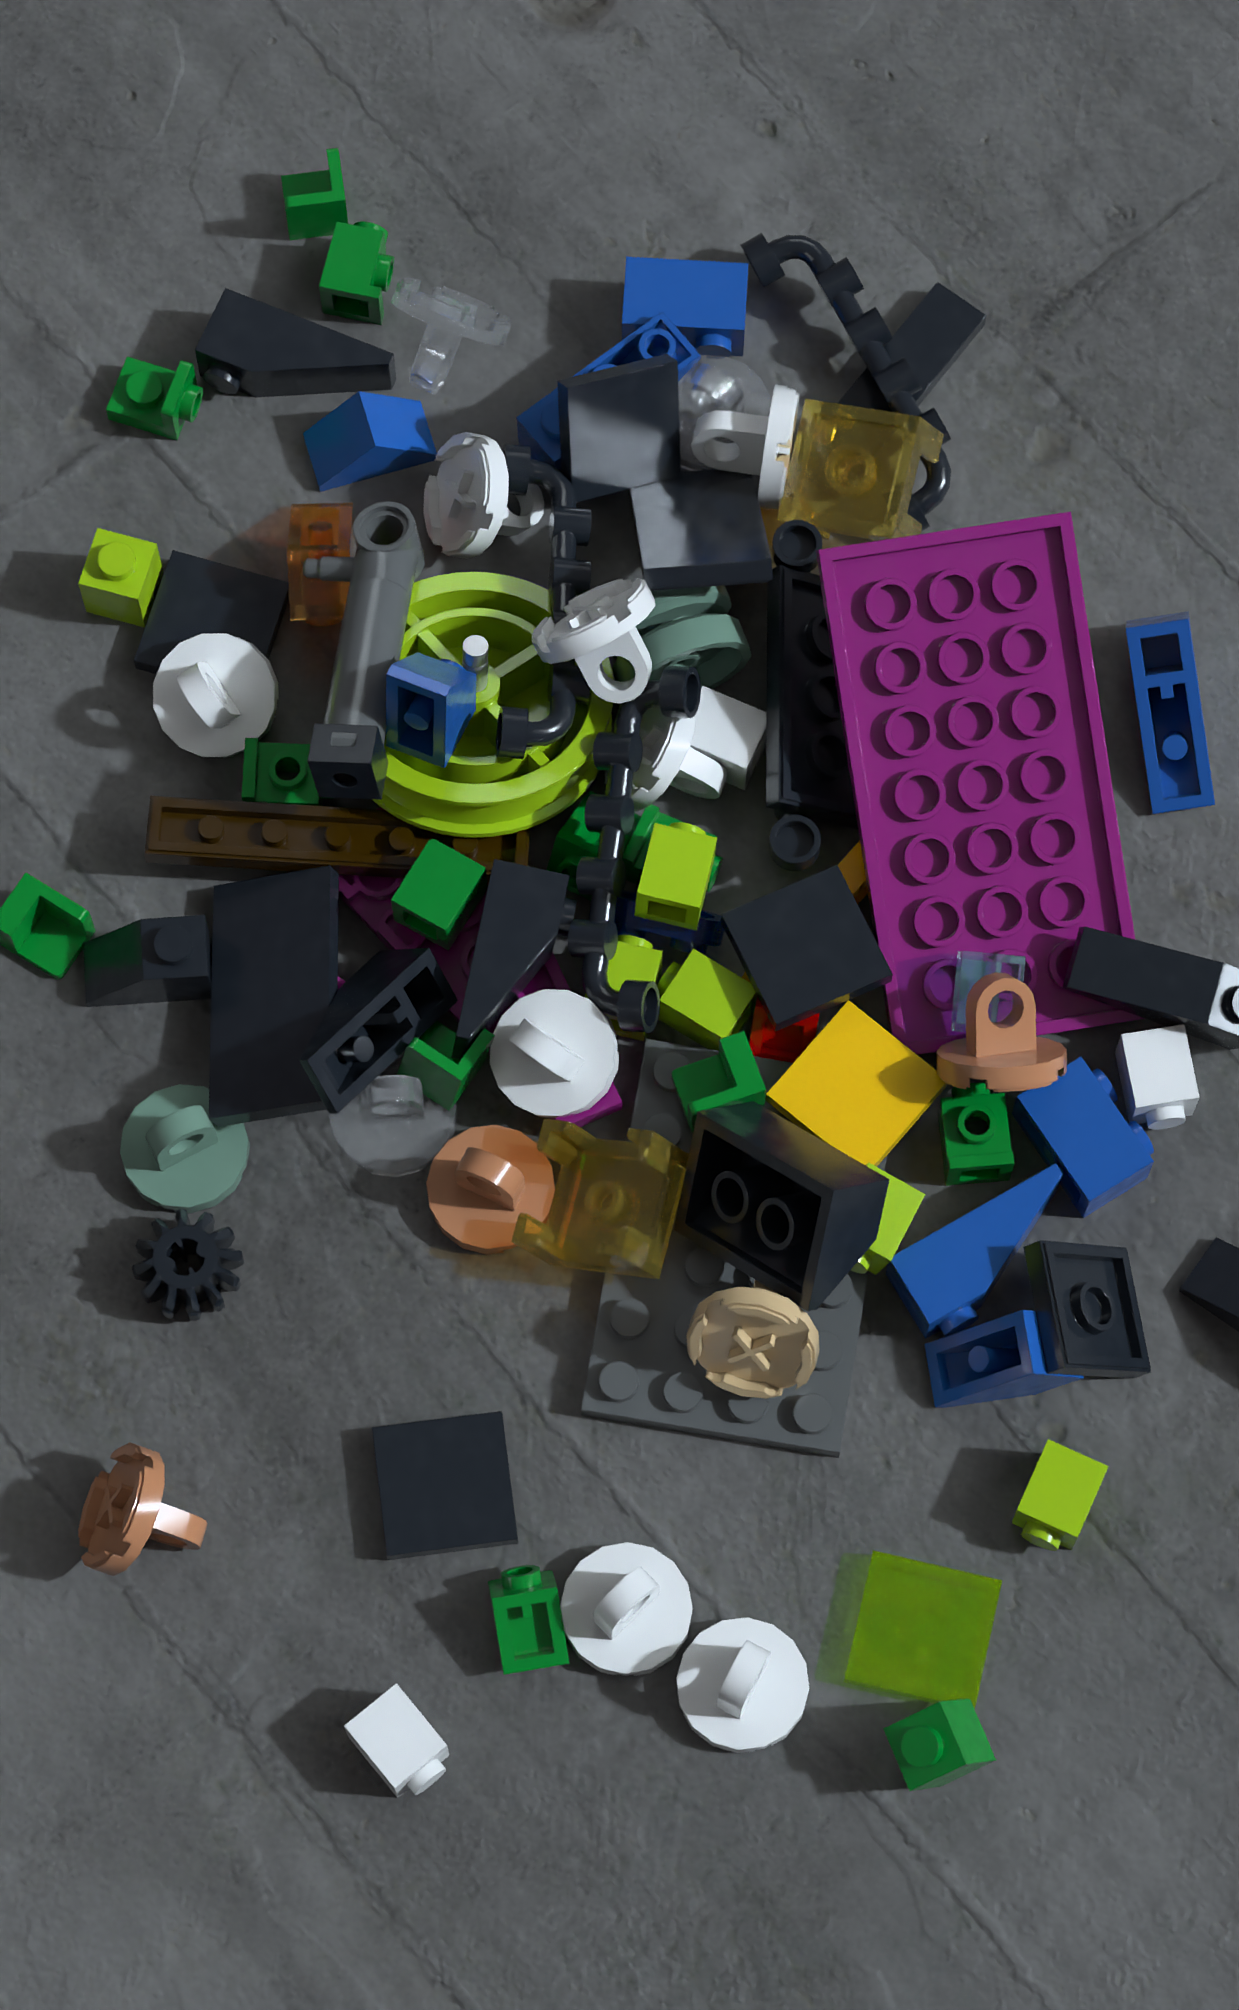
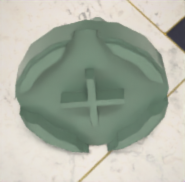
M178 1084L155 1091L134 1108L123 1127L120 1154L129 1182L145 1201L157 1207L159 1205L165 1209H174V1212L179 1209H185L187 1213H194L216 1206L236 1190L247 1166L250 1143L244 1123L217 1127L210 1121L208 1088Z

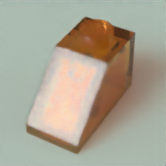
M353 502L291 504L287 543L291 620H305L306 623L314 626H330L339 623L343 619L350 582H331L306 578L303 575V562L307 558L320 559L322 556L354 557Z

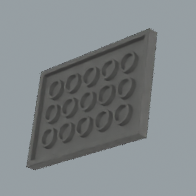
M646 1039L581 1415L839 1458L869 1271L867 1270L866 1273L861 1274L850 1270L817 1310H804L808 1313L819 1332L820 1351L816 1367L809 1380L800 1388L796 1389L797 1384L792 1387L784 1388L782 1396L767 1399L745 1397L719 1388L705 1377L707 1370L700 1365L698 1360L694 1365L687 1350L686 1335L697 1306L716 1291L735 1287L753 1288L755 1279L674 1230L693 1132L690 1130L674 1087L672 1072L676 1068L717 1055L719 1051ZM754 1056L766 1088V1093L793 1064L792 1062ZM765 1096V1108L779 1115L780 1117L786 1119L787 1121L793 1123L781 1112H779L776 1108H774L771 1104H769L766 1101ZM887 1156L877 1166L885 1171Z

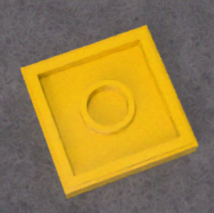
M848 1000L766 1093V1101L801 1129L862 1164L866 1165L869 1162L877 1167L947 1087V1084L937 1075V1070Z

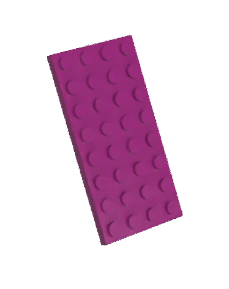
M1071 511L817 550L818 569L874 935L893 973L892 981L882 986L889 1033L917 1055L937 1052L941 1045L966 1038L967 996L979 979L994 972L1007 973L1027 984L1032 991L1036 1004V1036L1145 1019L1062 988L1079 927L1085 926L1135 939ZM1010 991L1000 992L992 998L988 1007V1015L991 1022L1002 1021L1010 1014L1013 1007V997Z

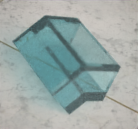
M958 951L951 1030L966 1032L967 996L979 979L985 975L997 972L1007 973L1023 982L1026 957ZM1010 991L1000 992L992 998L988 1007V1015L991 1022L1002 1021L1010 1014L1013 1007V997Z

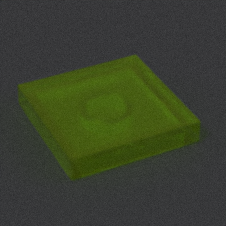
M873 1550L844 1682L934 1704L939 1701L970 1698L975 1709L1002 1580Z

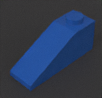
M1189 611L1127 620L1126 634L1152 813L1215 805Z
M1056 1163L896 1253L891 1262L887 1264L886 1276L925 1339L941 1330L945 1337L958 1333L979 1318L976 1310L982 1307L1058 1190L1063 1173Z

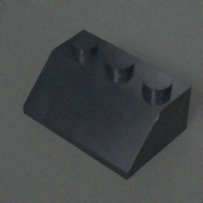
M754 1101L697 1112L674 1230L781 1296L789 1298L804 1310L813 1311L820 1307L877 1239L890 1179Z

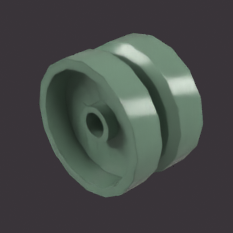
M725 585L651 591L655 599V607L643 621L635 626L652 661L649 681L661 679V675L667 666L694 667L698 671L701 688L705 686L714 689L728 681L745 667L752 655L739 620L727 615L732 606ZM611 656L617 659L612 667L616 681L625 682L635 677L634 666L629 660L621 656Z

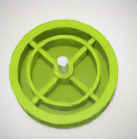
M456 572L437 575L414 583L400 660L419 652L437 660L448 659L454 661L465 670L477 674L476 711L445 768L386 747L385 737L384 748L389 763L382 800L372 799L375 803L404 822L431 832L456 837H494L526 830L551 819L572 805L587 790L600 771L594 765V741L599 732H611V712L613 708V702H607L598 697L591 688L587 705L576 704L573 724L560 740L547 746L526 747L523 759L496 757V729L501 706L527 708L528 721L531 722L545 719L550 712V701H548L550 663L541 660L532 643L534 629L544 618H549L551 614V595H549L547 589L527 580L488 572ZM607 657L602 661V667L606 675L613 679L610 659Z

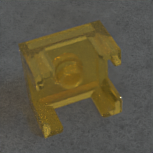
M805 399L777 520L782 523L790 520L807 521L819 530L824 540H829L830 532L872 539L873 541L921 534L922 524L908 515L907 511L920 455L930 463H937L944 434L920 416Z
M544 1119L537 1149L542 1154L562 1165L546 1225L527 1213H520L511 1242L549 1265L659 1279L681 1196L689 1154L651 1130L629 1128L627 1137L632 1142L596 1138L572 1122Z

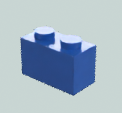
M626 257L622 340L663 311L701 355V359L719 361L730 356H743L748 263Z
M1079 1057L1069 1063L1065 1075L1062 1077L1058 1076V1080L1052 1082L1051 1085L1026 1090L1016 1097L1012 1115L1048 1167L1055 1163L1058 1165L1063 1173L1060 1185L1081 1216L1085 1218L1147 1179L1154 1162L1150 1156L1154 1153V1148L1143 1128L1134 1120L1127 1123L1114 1103L1118 1101V1097L1107 1076L1098 1068L1091 1071L1083 1058Z

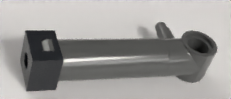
M391 501L374 503L357 515L353 524V535L357 546L355 557L322 556L320 559L307 558L303 562V575L306 578L331 582H350L323 724H314L307 760L319 797L382 800L389 763L384 748L387 727L386 673L391 664L400 661L414 580L421 575L425 565L424 553L414 516L404 505Z

